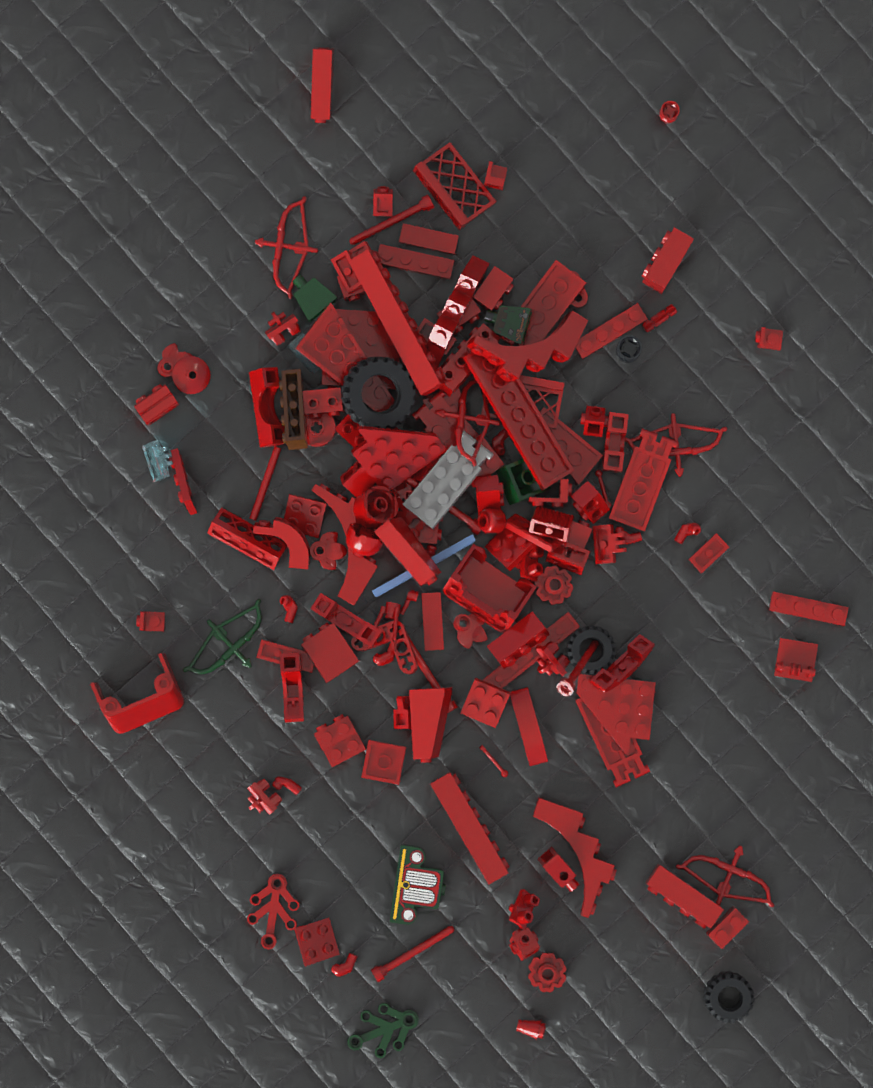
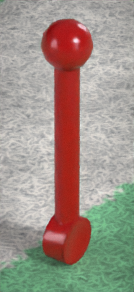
M596 470L595 475L599 479L603 498L610 508L611 502L608 501L602 480L603 472Z
M481 745L479 748L499 769L501 776L507 777L508 771L504 770L486 748Z

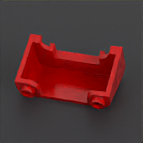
M473 544L444 586L443 593L495 630L504 633L511 627L537 586L527 578L519 579L516 582L485 561L487 559L486 551L482 547Z

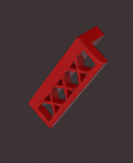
M221 507L211 522L207 534L274 570L286 550L287 544L273 535L254 534L253 524ZM223 515L224 517L228 518L230 522L225 523L222 520H220V517ZM237 526H242L246 528L247 531L242 532L238 530ZM259 535L264 541H258L254 536ZM271 545L279 546L281 548L280 551L272 549Z

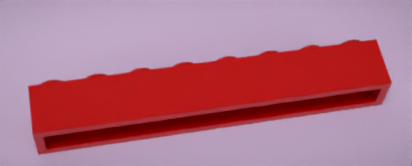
M367 249L349 260L418 391L421 395L427 396L446 384L444 381L445 375L440 368H437L435 356L425 346L427 342L418 333L416 321L410 318L408 306L398 296L400 294L398 288L391 283L389 279L391 275L386 268H383L381 256L377 251Z

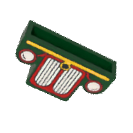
M401 844L390 922L412 924L417 918V910L414 906L438 909L440 896L445 895L446 884H442L444 871L438 868L420 866L425 861V852L419 846Z

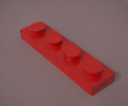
M383 244L379 246L378 253L382 258V265L451 279L454 260Z
M637 303L581 337L575 349L583 360L648 319Z
M772 592L769 611L845 626L849 607Z

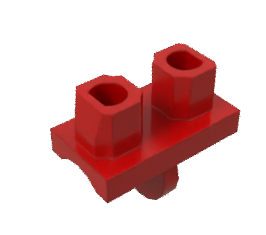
M272 312L273 319L268 321L271 328L266 330L265 334L278 346L285 341L281 334L285 329H288L292 336L301 331L297 323L298 319L294 314L285 318L284 312L279 315Z
M535 546L515 566V568L520 569V577L536 582L538 575L543 574V566L538 563V558L544 556L543 548Z
M550 641L544 646L538 645L535 648L542 657L537 660L540 664L537 671L540 674L546 672L548 675H551L554 672L556 675L564 676L567 673L565 668L569 665L570 661L563 654L557 659L555 658L554 654L559 650L555 642Z
M265 779L257 783L254 782L247 788L252 794L247 799L252 803L249 807L250 811L256 808L260 813L265 809L270 815L277 809L276 806H278L282 799L276 792L268 798L264 791L270 785Z
M520 889L515 904H510L509 906L511 914L508 920L517 924L521 930L526 929L527 923H531L533 920L532 911L534 907L538 906L540 899L525 889Z

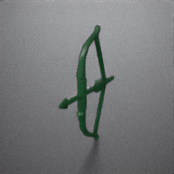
M257 599L255 605L217 626L208 619L207 624L212 628V631L190 665L183 668V672L191 671L200 675L210 673L224 665L226 660L234 653L242 660L243 666L250 668L252 666L250 658L246 659L239 651V648L251 640L260 626L262 614L259 604L261 600ZM256 609L257 620L255 625L243 637H240L232 644L226 637L227 632L222 626ZM213 635L218 641L223 640L230 647L209 668L202 670L193 668Z

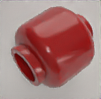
M484 509L478 516V525L485 533H500L506 526V515L501 509Z

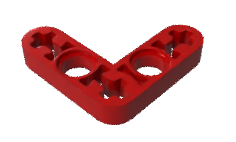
M394 621L377 626L378 629L383 631V639L377 641L373 648L391 642L401 671L405 674L415 673L418 663L404 624L398 621V627H401L398 630L399 635L405 638H400L396 641L393 640L392 632ZM354 637L351 640L352 647L359 652L372 649V647L363 643V647L356 645L358 639ZM401 642L407 644V650L404 653H400L397 650V646ZM407 656L408 661L413 663L411 670L404 668L406 661L404 658L400 659V657Z

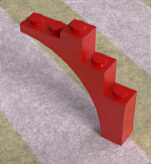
M474 255L462 271L441 316L434 325L426 345L428 351H431L436 358L435 364L437 368L490 263Z
M571 311L564 316L559 326L547 338L537 343L524 346H503L489 342L476 335L469 340L467 347L474 354L485 357L490 364L498 365L496 373L503 380L513 382L520 377L525 365L528 370L539 372L545 368L550 356L556 362L563 363L569 360L588 320Z
M321 483L320 486L315 484L311 491L323 499L335 512L346 535L349 524L351 523L353 526L354 522H356L353 511L355 498L352 497L349 503H347V498L339 493L336 496L329 492L331 489ZM348 547V568L338 597L355 606L378 568L375 565L377 561L369 556H366V558L357 557Z
M539 797L532 816L548 823L559 831L575 851L582 868L584 880V899L580 914L583 917L589 918L590 914L593 915L596 909L595 898L600 896L603 885H600V883L609 884L610 880H614L616 874L615 865L593 857L594 854H598L601 844L598 843V838L578 831V828L582 829L585 818L582 817V812Z

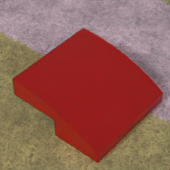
M363 241L351 250H345L331 259L348 293L363 287L349 260L367 249L371 250L367 241Z

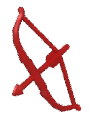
M305 196L302 197V200L288 205L282 213L281 220L277 226L279 231L276 242L265 241L264 238L255 240V243L260 247H263V245L276 247L274 259L272 260L273 277L277 287L288 294L289 299L293 297L291 293L294 286L293 280L298 276L307 253L318 252L317 248L308 246L304 203L307 198ZM300 205L304 243L285 244L284 230L287 215L292 208ZM283 248L293 249L296 254H303L288 289L281 284L279 279V265Z
M476 379L469 381L463 388L458 400V414L446 412L445 409L436 412L442 418L446 416L458 419L457 429L455 430L456 445L461 455L470 460L473 466L477 465L475 458L489 425H500V421L490 419L487 398L483 391L482 396L486 415L478 414L476 417L465 415L467 392L473 384L477 383ZM465 420L475 421L477 425L485 426L472 457L464 451L462 446V432Z
M672 413L671 424L651 432L658 433L669 429V436L675 441H678V437L681 436V428L718 433L715 441L707 446L679 448L678 442L676 449H671L669 456L676 457L677 468L674 471L681 477L684 468H681L680 455H697L711 450L719 444L723 432L727 431V427L714 429L676 423L675 414ZM637 436L632 439L625 437V442H628L634 451L635 445L633 442L643 437Z
M741 845L734 850L736 854L731 865L719 861V858L704 855L692 856L683 864L676 865L677 869H684L718 894L717 905H720L723 897L767 903L770 907H774V903L771 902L770 888L764 880L754 875L751 871L746 872L736 867L740 855H743V847ZM701 860L716 865L718 868L728 871L725 881L720 882L716 889L686 866L692 861ZM732 874L748 878L760 884L766 892L767 899L729 894L731 889L729 881Z

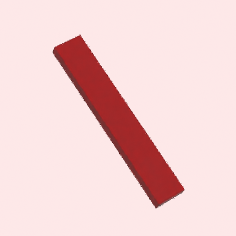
M567 612L547 628L549 635L544 642L532 647L528 654L519 657L511 667L503 669L500 665L486 676L483 681L499 688H504L537 662L539 658H542L535 650L538 645L544 646L550 641L558 645L580 627L579 624Z

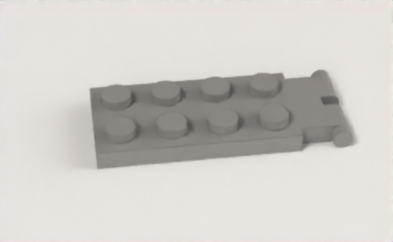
M463 431V449L472 457L477 441ZM481 444L475 458L477 465L473 466L470 460L461 455L457 445L455 447L451 445L403 503V506L434 529L482 471V468H480L482 463L486 459L491 460L494 454Z

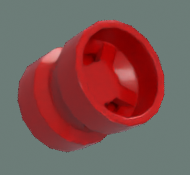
M674 101L665 102L659 112L660 119L667 124L675 122L680 112L679 105Z

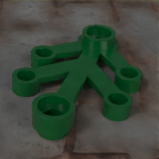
M383 1002L378 1007L379 1013L382 1015L388 1014L398 1019L394 1022H389L372 1015L369 1010H363L360 1014L361 1020L380 1027L362 1035H350L347 1041L348 1047L352 1050H359L364 1042L383 1035L380 1045L375 1049V1056L377 1058H384L393 1031L401 1028L398 1038L393 1041L394 1050L401 1051L404 1048V1041L408 1031L418 1025L419 1017L415 1011L405 1010L400 1012L391 1008L388 1003ZM382 1005L387 1006L388 1010L386 1012L380 1010ZM368 1013L370 1017L369 1019H364L362 1015ZM407 1016L413 1018L411 1023L406 1022L405 1018ZM353 1038H357L359 1040V1043L357 1045H354L352 1043ZM397 1041L402 1043L401 1048L395 1047ZM383 1049L384 1054L378 1055L377 1050Z

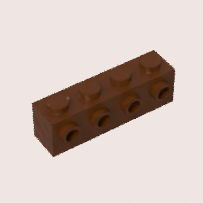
M301 369L281 371L282 379L279 380L280 391H283V397H280L281 408H284V414L281 415L282 426H285V432H282L283 444H287L288 450L308 448L302 394V391H304L303 375Z

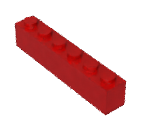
M448 772L431 782L430 785L487 883L491 884L508 874L507 868L510 866L505 857L500 858L497 852L500 849L495 840L491 842L487 836L490 832L485 823L483 825L480 824L478 818L481 816L477 809L470 807L468 801L471 799L465 790L462 792L458 785L461 782L457 775H452L451 772Z

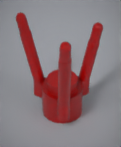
M386 602L385 607L381 606L380 613L373 626L377 627L383 614H385L386 619L394 620L393 640L396 641L401 605L394 602Z

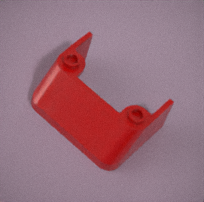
M165 653L158 654L165 673L157 676L154 681L157 693L122 708L120 702L114 697L104 698L98 682L90 684L102 713L116 733H126L183 707L184 697Z

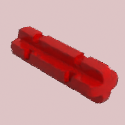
M673 304L665 308L666 310H662L651 317L650 321L644 322L642 324L644 330L650 332L654 329V326L657 327L669 319V316L675 315L677 313Z

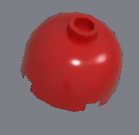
M354 522L353 526L350 523L347 529L346 543L355 556L360 558L376 554L384 543L373 531L374 529L365 528Z

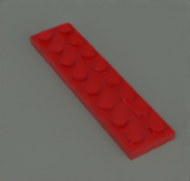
M496 338L490 341L492 343L499 344ZM473 352L463 357L541 490L548 488L573 472V467L520 378L513 382L503 380L496 373L498 365L490 364L485 357L476 355Z

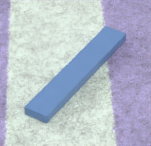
M472 534L431 558L437 564L473 544L476 539ZM406 571L372 590L375 597H379L411 579L413 576Z

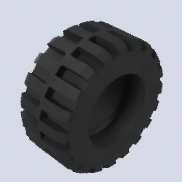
M370 357L357 362V365L350 368L348 375H345L344 385L341 386V392H343L341 399L345 405L344 409L351 416V419L360 426L396 428L397 425L405 422L407 416L410 417L412 414L411 410L417 402L415 401L417 389H415V383L408 370L402 363L388 357ZM376 375L389 378L396 388V399L393 405L382 412H375L366 407L361 395L364 383Z

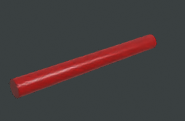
M274 446L249 519L257 521L281 452L279 447Z

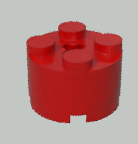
M374 486L355 498L353 505L355 521L358 525H362L365 528L378 529L397 515L398 502L396 497L392 496L390 490L384 486Z

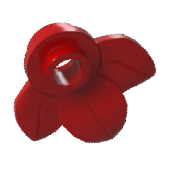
M175 343L170 344L163 350L162 360L159 361L157 370L163 377H172L175 364L180 359L193 355L188 352H178L177 345ZM164 365H170V370H166Z
M337 532L323 534L320 540L314 542L309 549L311 557L318 560L321 566L327 570H335L336 560L343 558L348 553L342 544L337 543ZM318 547L322 548V554L316 552Z
M459 614L456 616L453 625L458 631L457 639L464 648L469 649L472 641H486L487 635L482 627L485 622L474 614L469 616ZM460 621H464L466 626L462 627Z

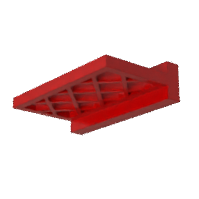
M451 142L414 167L413 172L459 231L496 203V200ZM449 149L454 155L453 161L442 159L443 153ZM431 161L439 162L438 172L431 171L427 164ZM442 163L452 165L451 174L441 172ZM455 165L462 166L465 169L464 176L454 174ZM440 176L451 177L450 187L443 186L439 182ZM453 178L464 180L463 189L452 187ZM467 180L476 183V191L466 189ZM452 191L462 192V200L454 201L451 197ZM465 193L475 194L474 204L464 202ZM478 195L486 196L490 202L486 205L477 204ZM463 206L474 207L473 214L467 218L463 213Z
M520 375L519 378L527 392L529 393L533 390L537 391L540 395V398L534 403L536 404L543 400L547 405L548 409L541 413V415L543 416L548 411H551L554 415V424L546 423L548 427L557 429L565 383ZM549 394L559 395L557 403L550 407L545 397ZM484 402L481 415H486ZM489 413L490 418L499 419L496 413Z

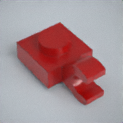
M397 696L398 710H393L394 729H411L410 697Z

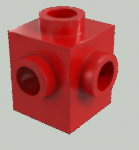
M586 406V411L581 414L580 424L584 425L583 435L602 437L604 427L607 428L608 416H605V408Z
M527 927L524 930L519 928L512 933L513 936L509 941V946L512 952L519 956L521 961L539 951L540 945L537 942L538 937L534 931H530Z

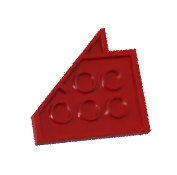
M358 426V431L366 440L351 450L354 457L378 486H384L391 491L445 453L447 448L436 433Z
M579 674L576 693L625 754H629L630 738L650 740L656 682L626 679L612 690L604 692L590 682L594 675Z

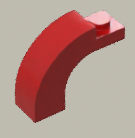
M275 517L273 524H270V521L259 520V522L254 524V534L277 536L287 544L290 552L289 568L308 570L310 565V547L307 538L299 527L280 517Z
M280 654L284 721H304V695L300 654Z

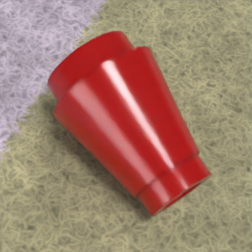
M519 1019L517 1031L537 1040L538 1038L543 1039L546 1023H542L541 1020Z

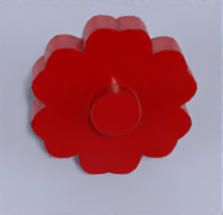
M557 566L546 567L544 573L538 575L537 581L534 582V585L538 588L536 595L543 602L548 600L551 605L563 603L564 598L571 596L573 585L569 582L572 580V576L568 574L566 569L559 571Z
M543 952L540 958L533 957L528 965L531 971L528 974V978L532 986H539L541 992H552L554 987H562L566 980L564 972L567 968L562 958H556L554 953Z

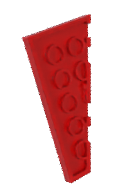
M329 303L295 347L297 351L342 386L345 382L343 381L344 377L348 375L350 368L357 365V362L367 359L332 303ZM378 375L369 378L364 383L361 395L365 405L375 412L385 411L393 405L395 400Z

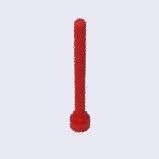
M427 194L422 197L418 204L350 238V244L355 245L421 210L430 211L435 207L429 195Z
M412 477L405 480L407 484L415 489L420 484ZM455 506L450 508L448 512L469 525L468 528L471 529L472 533L478 535L481 532L476 518L472 519Z
M409 637L418 666L432 688H441ZM450 700L448 713L458 707L455 701Z
M597 640L591 642L569 677L562 679L558 684V691L562 695L568 696L575 689V680L599 646Z
M448 926L386 965L375 966L370 969L377 982L379 983L384 980V977L392 969L452 934L454 927Z

